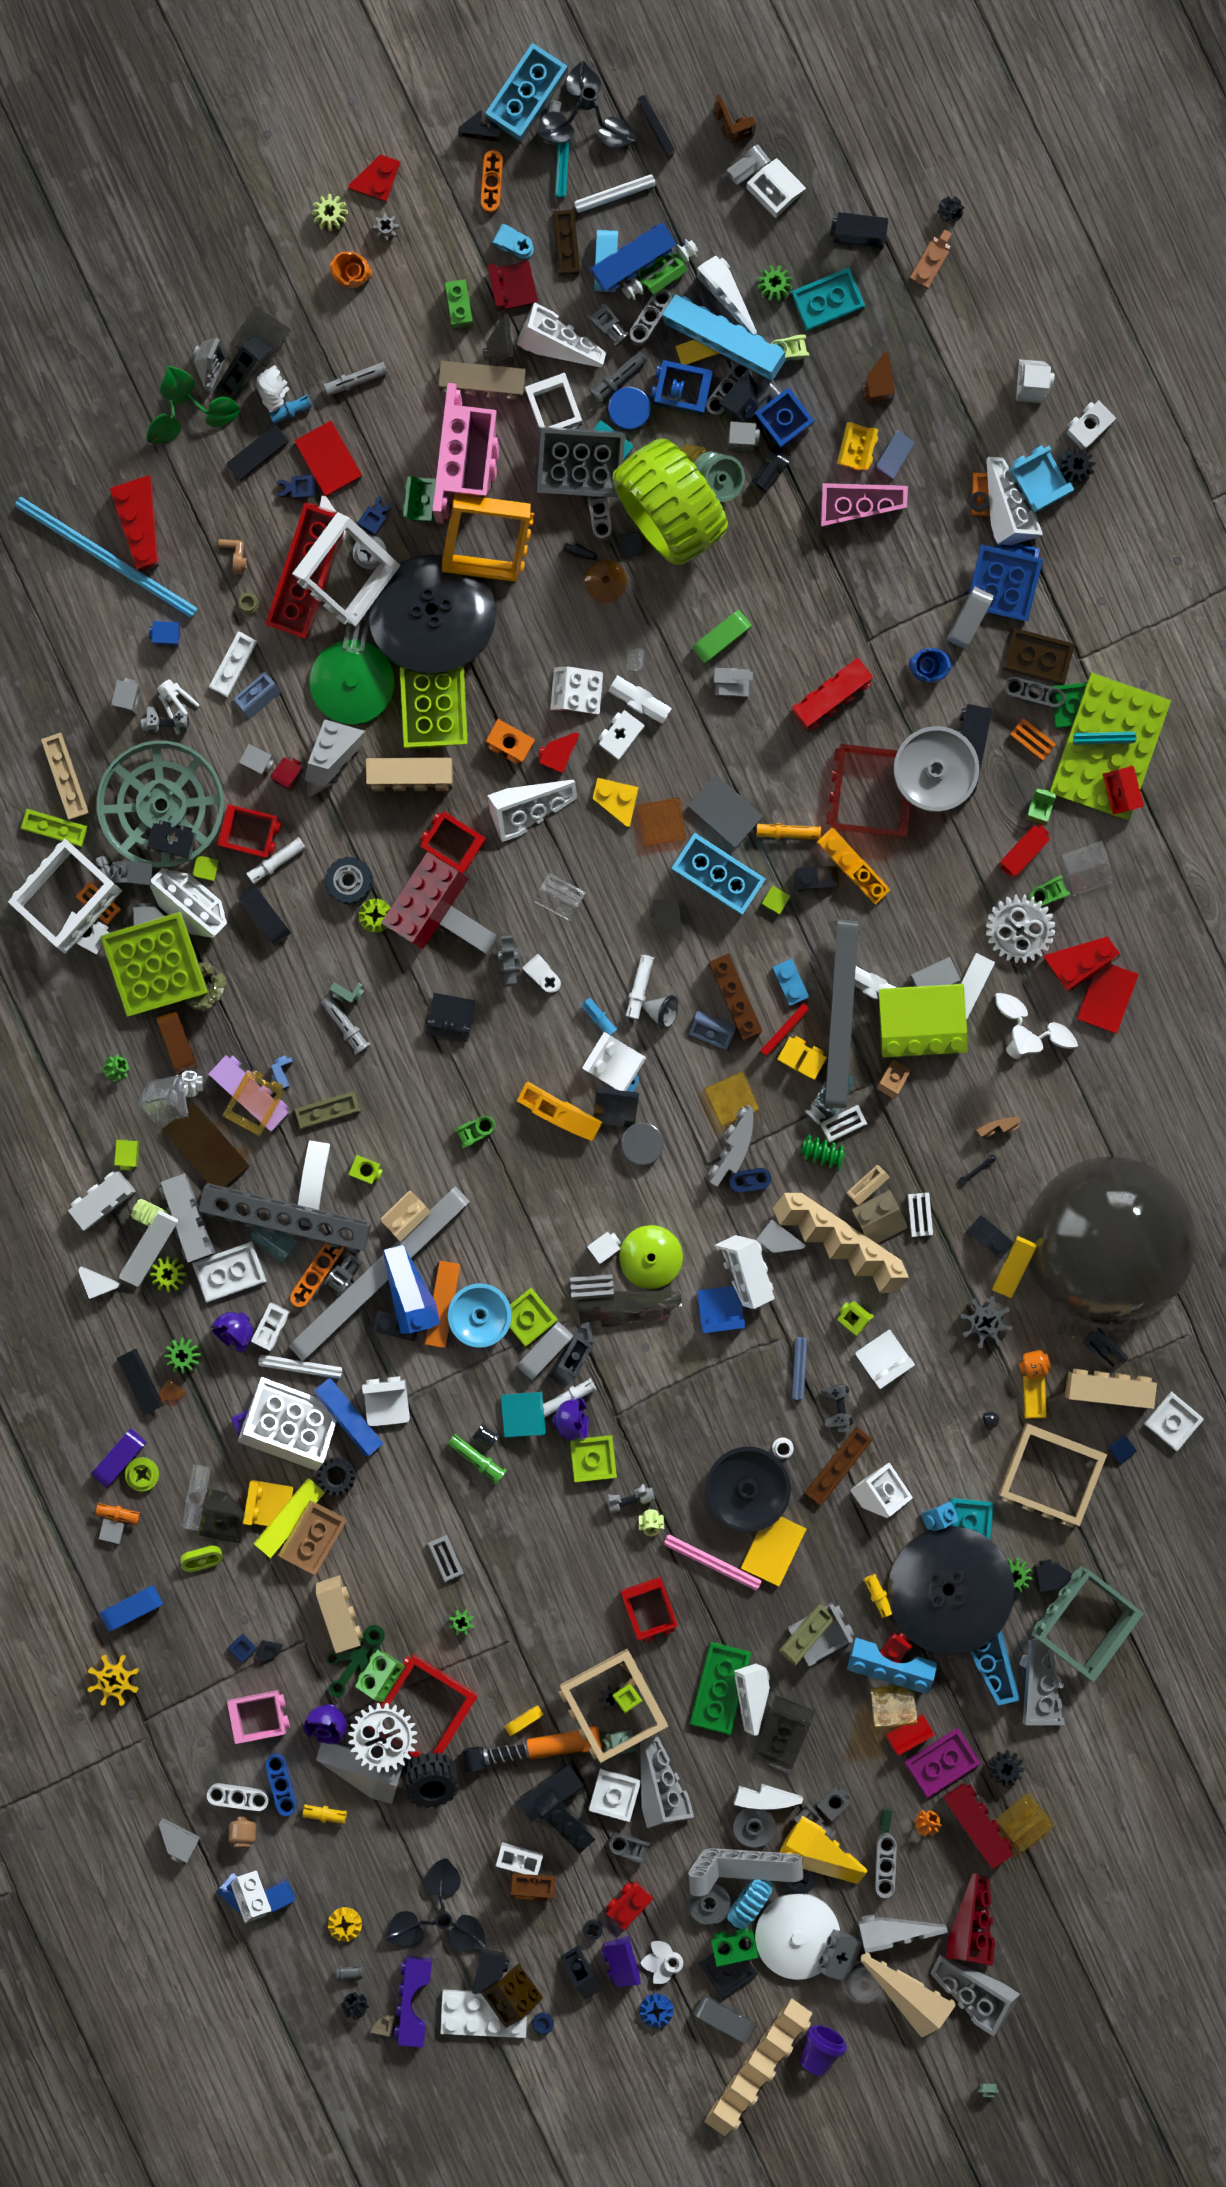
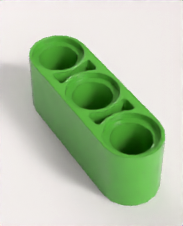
M737 610L691 648L702 662L706 664L746 633L752 625L743 613Z

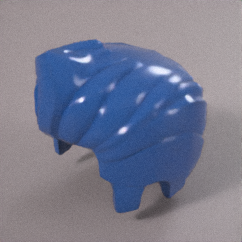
M924 648L918 651L909 659L908 664L913 675L918 680L927 683L942 681L952 668L947 654L936 648Z

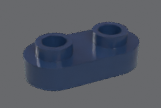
M764 1168L737 1171V1173H733L729 1178V1185L735 1192L764 1189L771 1183V1174ZM759 1174H762L765 1178L762 1183H759L756 1179ZM742 1178L744 1181L743 1185H736V1179Z

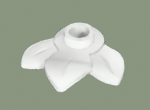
M662 1941L651 1942L653 1953L645 1956L641 1961V1965L646 1970L654 1973L653 1983L663 1984L670 1980L672 1974L678 1973L682 1969L683 1958L680 1954L673 1952L669 1944ZM670 1959H675L677 1964L670 1966L668 1962Z

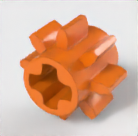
M922 1810L914 1820L916 1831L924 1837L928 1834L933 1837L942 1826L939 1816L931 1810L927 1813Z

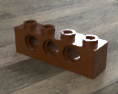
M729 953L710 961V968L742 1041L761 1033V1026Z

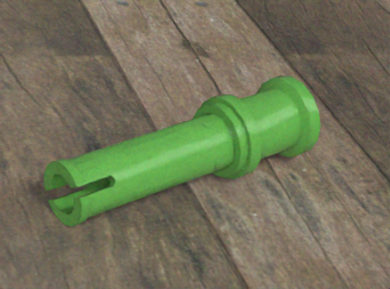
M456 1434L447 1443L448 1446L474 1464L480 1474L484 1473L493 1480L494 1485H497L507 1472L505 1468L502 1469L496 1465L491 1457L486 1458Z

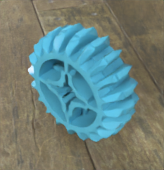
M751 1879L731 1906L727 1915L728 1921L741 1930L747 1928L770 1897L773 1883L769 1880Z

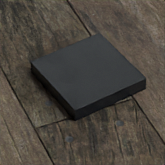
M597 1087L593 1117L605 1125L629 1128L636 1121L639 1093Z
M725 1944L718 1951L726 1953L729 1951L730 1946ZM714 1952L699 1962L723 1999L758 1975L749 1960L717 1967Z

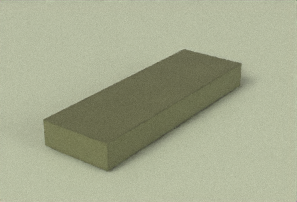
M355 1091L294 1109L299 1129L361 1111Z
M821 1603L818 1604L779 1649V1652L792 1665H796L834 1621L835 1617Z

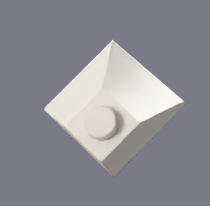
M887 1463L863 1479L850 1490L862 1508L886 1518L893 1515L913 1498L890 1463Z

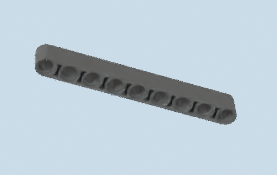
M837 920L825 1108L846 1109L859 920Z

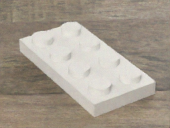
M443 1990L441 2034L526 2038L527 2015L522 2020L505 2028L481 1993L483 1991L478 1994H472L473 1991Z

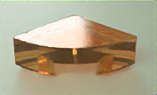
M169 1379L158 1394L163 1400H175L185 1395L186 1391Z

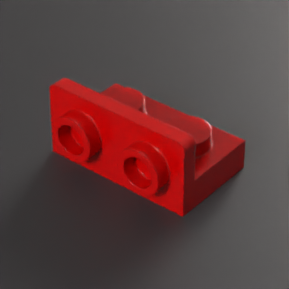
M635 1880L632 1884L626 1883L620 1890L622 1894L617 1900L613 1898L606 1905V1915L611 1917L624 1930L653 1900V1897Z

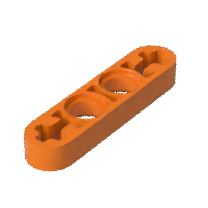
M325 1242L292 1291L290 1300L293 1305L303 1307L310 1301L344 1251L345 1246H341L340 1249L336 1248L332 1254H336V1257L333 1259L330 1254L323 1252L325 1248L329 1251L332 1247L327 1245L328 1242ZM321 1256L329 1258L330 1264L327 1268H321L318 1265V1259ZM309 1274H315L318 1277L316 1285L310 1286L307 1284L306 1277ZM303 1283L312 1292L309 1294L306 1291L304 1294L305 1302L300 1301L297 1303V1298L294 1295L295 1293L300 1294L304 1288H301L300 1285Z

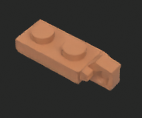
M944 230L939 239L933 238L910 276L911 280L927 289L929 288L949 253L951 246L947 242L952 233Z

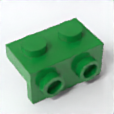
M407 477L405 503L402 507L404 518L411 521L435 522L432 510L436 479Z

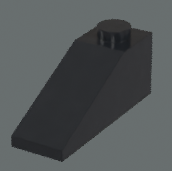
M254 336L242 345L216 388L225 396L234 400L263 364L272 349L257 336Z

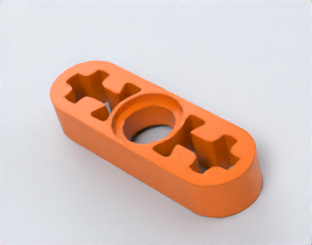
M496 150L488 151L484 156L481 207L487 213H494L500 207L503 157ZM492 156H496V160H499V162L495 163V171H491V162L487 161ZM488 177H496L498 184L495 187L487 186L486 179ZM498 191L497 194L493 193V201L496 204L489 208L488 204L484 203L489 200V192Z

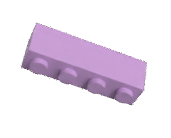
M225 1055L209 1075L265 1127L273 1132L289 1115V1112L286 1110L288 1106L280 1098L276 1101L271 1096L273 1092L266 1085L260 1086L255 1082L257 1077L252 1072L247 1070L245 1073L240 1068L242 1063L233 1055L231 1058Z

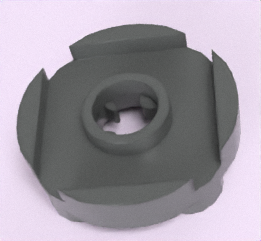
M715 1882L710 1892L704 1896H693L690 1893L688 1900L690 1913L701 1924L720 1923L727 1917L730 1911L728 1891L721 1884ZM711 1897L714 1899L713 1903L715 1906L713 1908L709 1906V1909L705 1908L706 1903L704 1900Z

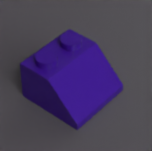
M629 1936L605 1942V1949L601 1951L604 1962L609 1961L611 1969L607 1970L610 1982H615L616 1987L641 1984V1977Z

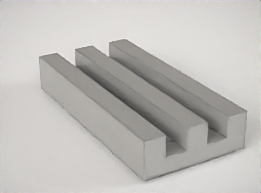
M612 1275L570 1278L572 1300L614 1297ZM609 1288V1290L607 1291L575 1293V1291L578 1290H596Z
M448 1535L427 1543L444 1582L464 1574ZM443 1541H445L448 1550L451 1554V1557L455 1563V1566L458 1570V1572L454 1573L451 1563L441 1543ZM436 1544L438 1545L439 1550L446 1563V1566L449 1570V1576H446L443 1566L436 1553V1550L434 1548V1545Z

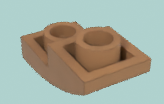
M1019 1117L996 1120L979 1127L975 1131L979 1137L985 1135L986 1138L997 1132L995 1129L997 1126L1002 1133L1005 1131L1011 1133L1019 1128L1018 1123L1021 1122V1119Z

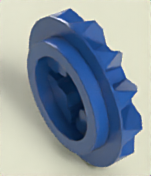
M658 1993L650 1994L641 2002L639 2009L640 2017L651 2028H661L672 2019L673 2005L665 1995ZM654 2002H656L658 2009L663 2010L659 2013V2019L655 2017V2014L648 2013L654 2009Z

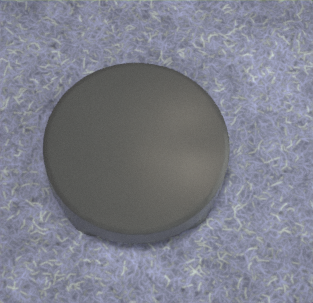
M637 1123L630 1126L623 1134L621 1141L623 1154L630 1162L637 1165H648L656 1161L660 1157L664 1146L660 1131L648 1123Z

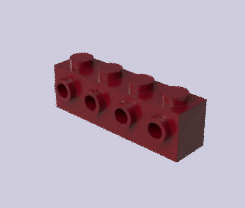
M962 1782L944 1794L943 1798L987 1863L994 1869L1013 1856L1011 1849L1014 1847L1007 1837L1002 1839L998 1833L1001 1831V1828L997 1822L989 1820L986 1815L989 1811L984 1803L978 1804L974 1798L977 1793L971 1784L966 1786Z

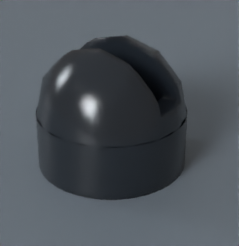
M983 1413V1420L987 1430L995 1428L999 1424V1417L996 1413Z

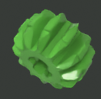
M772 265L769 266V273L763 269L761 273L764 277L759 276L757 278V281L762 283L757 286V289L764 290L761 293L762 297L769 294L768 301L770 302L773 296H776L777 302L781 301L780 294L787 298L788 293L786 290H792V286L788 283L792 282L793 279L792 277H786L789 271L784 270L781 273V266L779 265L777 271H774ZM776 279L778 284L781 285H776V288H774L772 283L769 284V282H773Z
M181 1337L179 1340L180 1345L176 1340H173L172 1344L175 1348L171 1346L166 1347L172 1353L165 1354L164 1358L172 1359V1361L167 1363V1366L175 1364L173 1372H176L180 1366L181 1374H185V1366L191 1372L194 1369L190 1363L199 1365V1362L194 1357H200L201 1353H194V1350L199 1348L198 1345L190 1347L193 1340L189 1339L185 1345V1340ZM180 1350H184V1353L188 1354V1358H185L184 1362L181 1358L177 1357V1354L181 1353Z
M1008 1558L1007 1561L1011 1567L1012 1574L1014 1570H1017L1016 1573L1018 1575L1020 1574L1019 1578H1015L1014 1584L1018 1593H1022L1020 1586L1023 1585L1025 1588H1029L1025 1580L1032 1581L1033 1578L1031 1576H1026L1032 1570L1031 1568L1024 1569L1027 1562L1023 1561L1019 1565V1558H1015L1014 1564H1012V1561Z

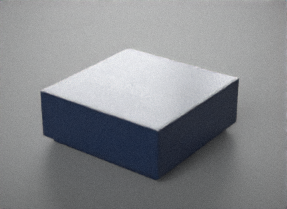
M242 1633L227 1649L243 1663L257 1647Z

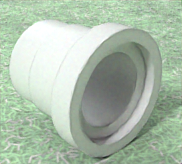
M778 1438L774 1441L772 1451L776 1457L786 1459L793 1453V1444L789 1439ZM781 1443L789 1445V1451L784 1455L779 1454L777 1451V1447Z

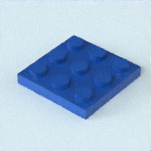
M981 544L969 594L975 586L993 595L987 612L1028 621L1043 558Z

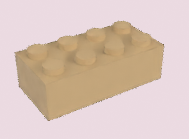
M366 758V784L372 791L377 792L385 791V788H392L393 791H406L407 787H414L415 791H427V787H435L436 791H449V787H453L452 758Z
M1073 1368V1372H1067L1065 1398L1154 1409L1157 1383L1152 1382V1378L1145 1376H1136L1135 1380L1130 1379L1131 1376L1127 1374L1115 1373V1377H1109L1107 1372L1094 1371V1375H1091L1086 1370Z

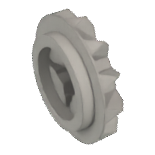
M369 535L381 548H383L387 552L386 546L380 538L373 535ZM356 542L353 547V557L356 563L365 569H376L380 562L373 556L368 561L367 554L361 552L366 549Z

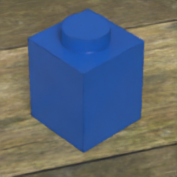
M153 621V626H149V639H152L154 645L179 646L181 625L179 622Z
M287 1879L264 1889L271 1912L294 1902L296 1899Z

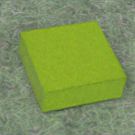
M771 886L762 905L780 915L790 895Z
M631 1683L612 1695L624 1713L642 1702V1699Z

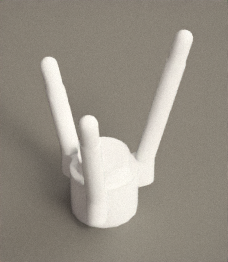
M171 680L165 681L157 688L160 693L158 697L163 703L169 719L173 718V714L166 700L168 702L173 700L183 715L186 716L188 714L177 699L179 695L177 692L195 707H199V704L183 691L177 683L173 684ZM173 727L176 734L179 735L180 731Z

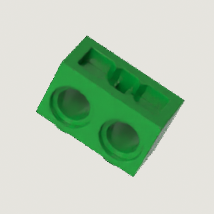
M747 1927L741 1930L738 1928L735 1930L736 1933L727 1934V1932H720L714 1934L715 1937L711 1938L717 1967L759 1958L752 1929L748 1930ZM744 1938L751 1942L750 1946L745 1949L738 1945L739 1941ZM721 1943H726L730 1946V1949L726 1953H721L718 1951V1946Z

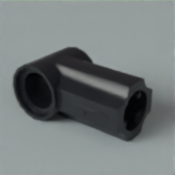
M773 447L751 482L766 492L778 474H781L787 467L791 458Z

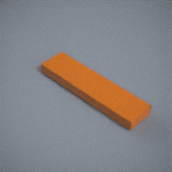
M439 1261L433 1299L436 1302L440 1324L427 1329L426 1345L446 1348L450 1327L448 1309L456 1294L461 1264Z

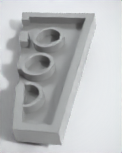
M1028 1640L1022 1724L1065 1725L1061 1712L1062 1703L1058 1694V1679L1055 1675L1054 1654L1038 1640Z

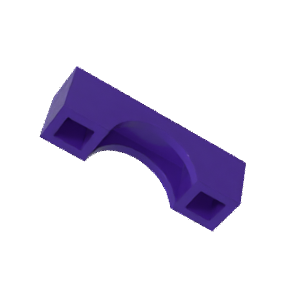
M407 1956L406 1962H402L401 1975H405L404 1983L399 1985V1996H402V2004H398L396 2017H400V2026H395L394 2038L398 2039V2045L424 2046L426 2022L414 2013L411 1998L418 1988L430 1983L432 1958Z

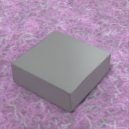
M104 1518L99 1539L120 1544L125 1523L120 1521L116 1523L112 1519Z

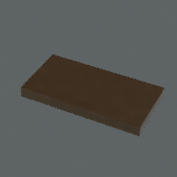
M195 1102L162 1129L210 1184L226 1187L250 1166Z

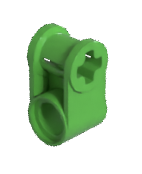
M1060 875L1030 891L1027 899L1030 901L1035 892H1040L1043 895L1042 907L1070 895V892L1066 890L1062 882L1063 877Z
M483 1116L454 1129V1132L458 1133L463 1143L462 1148L464 1149L493 1133L496 1123L493 1118ZM485 1119L491 1122V1129L488 1132H484L480 1128L481 1121Z

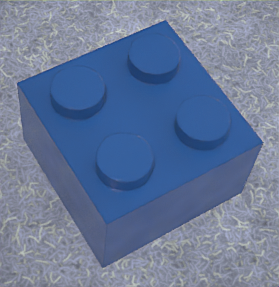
M789 387L759 409L754 415V418L779 450H782L814 425V419Z

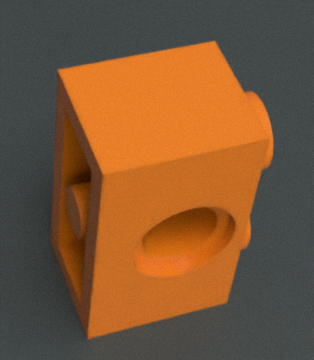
M497 719L486 739V743L489 744L488 749L497 754L501 751L507 754L506 759L518 764V762L524 763L535 743V739ZM506 738H513L516 741L513 748L508 749L503 745Z

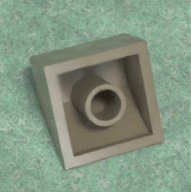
M890 1190L851 1209L863 1234L875 1243H879L908 1228Z

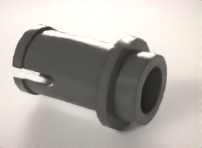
M340 1965V1968H336L337 1981L344 1982V1980L363 1979L362 1965L342 1967Z

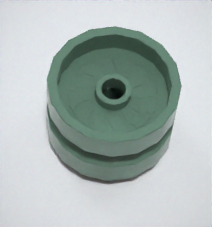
M713 451L703 453L695 460L694 464L698 471L705 477L708 485L713 489L716 498L720 502L730 501L739 495L745 481L744 468L740 461L732 456Z

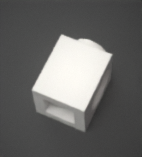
M606 1232L587 1247L600 1264L620 1249L618 1245L621 1242L615 1233L610 1235L609 1232Z

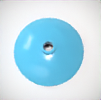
M482 1283L472 1284L461 1289L453 1297L448 1309V1322L453 1334L461 1342L472 1347H487L497 1343L507 1333L512 1319L511 1307L506 1296L494 1286ZM478 1311L484 1312L485 1316L483 1319L477 1317Z

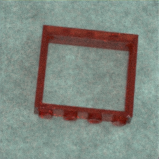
M840 744L839 749L835 748L834 761H837V770H832L831 782H835L834 791L830 790L829 803L833 804L832 812L828 811L826 824H830V829L834 828L837 831L897 838L907 837L910 803L903 795L901 796L898 830L837 823L845 753L895 759L898 750Z

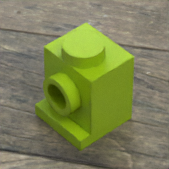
M853 1301L850 1304L846 1302L839 1310L841 1315L837 1320L857 1336L864 1331L875 1316L869 1314ZM853 1312L859 1317L858 1319L853 1317Z

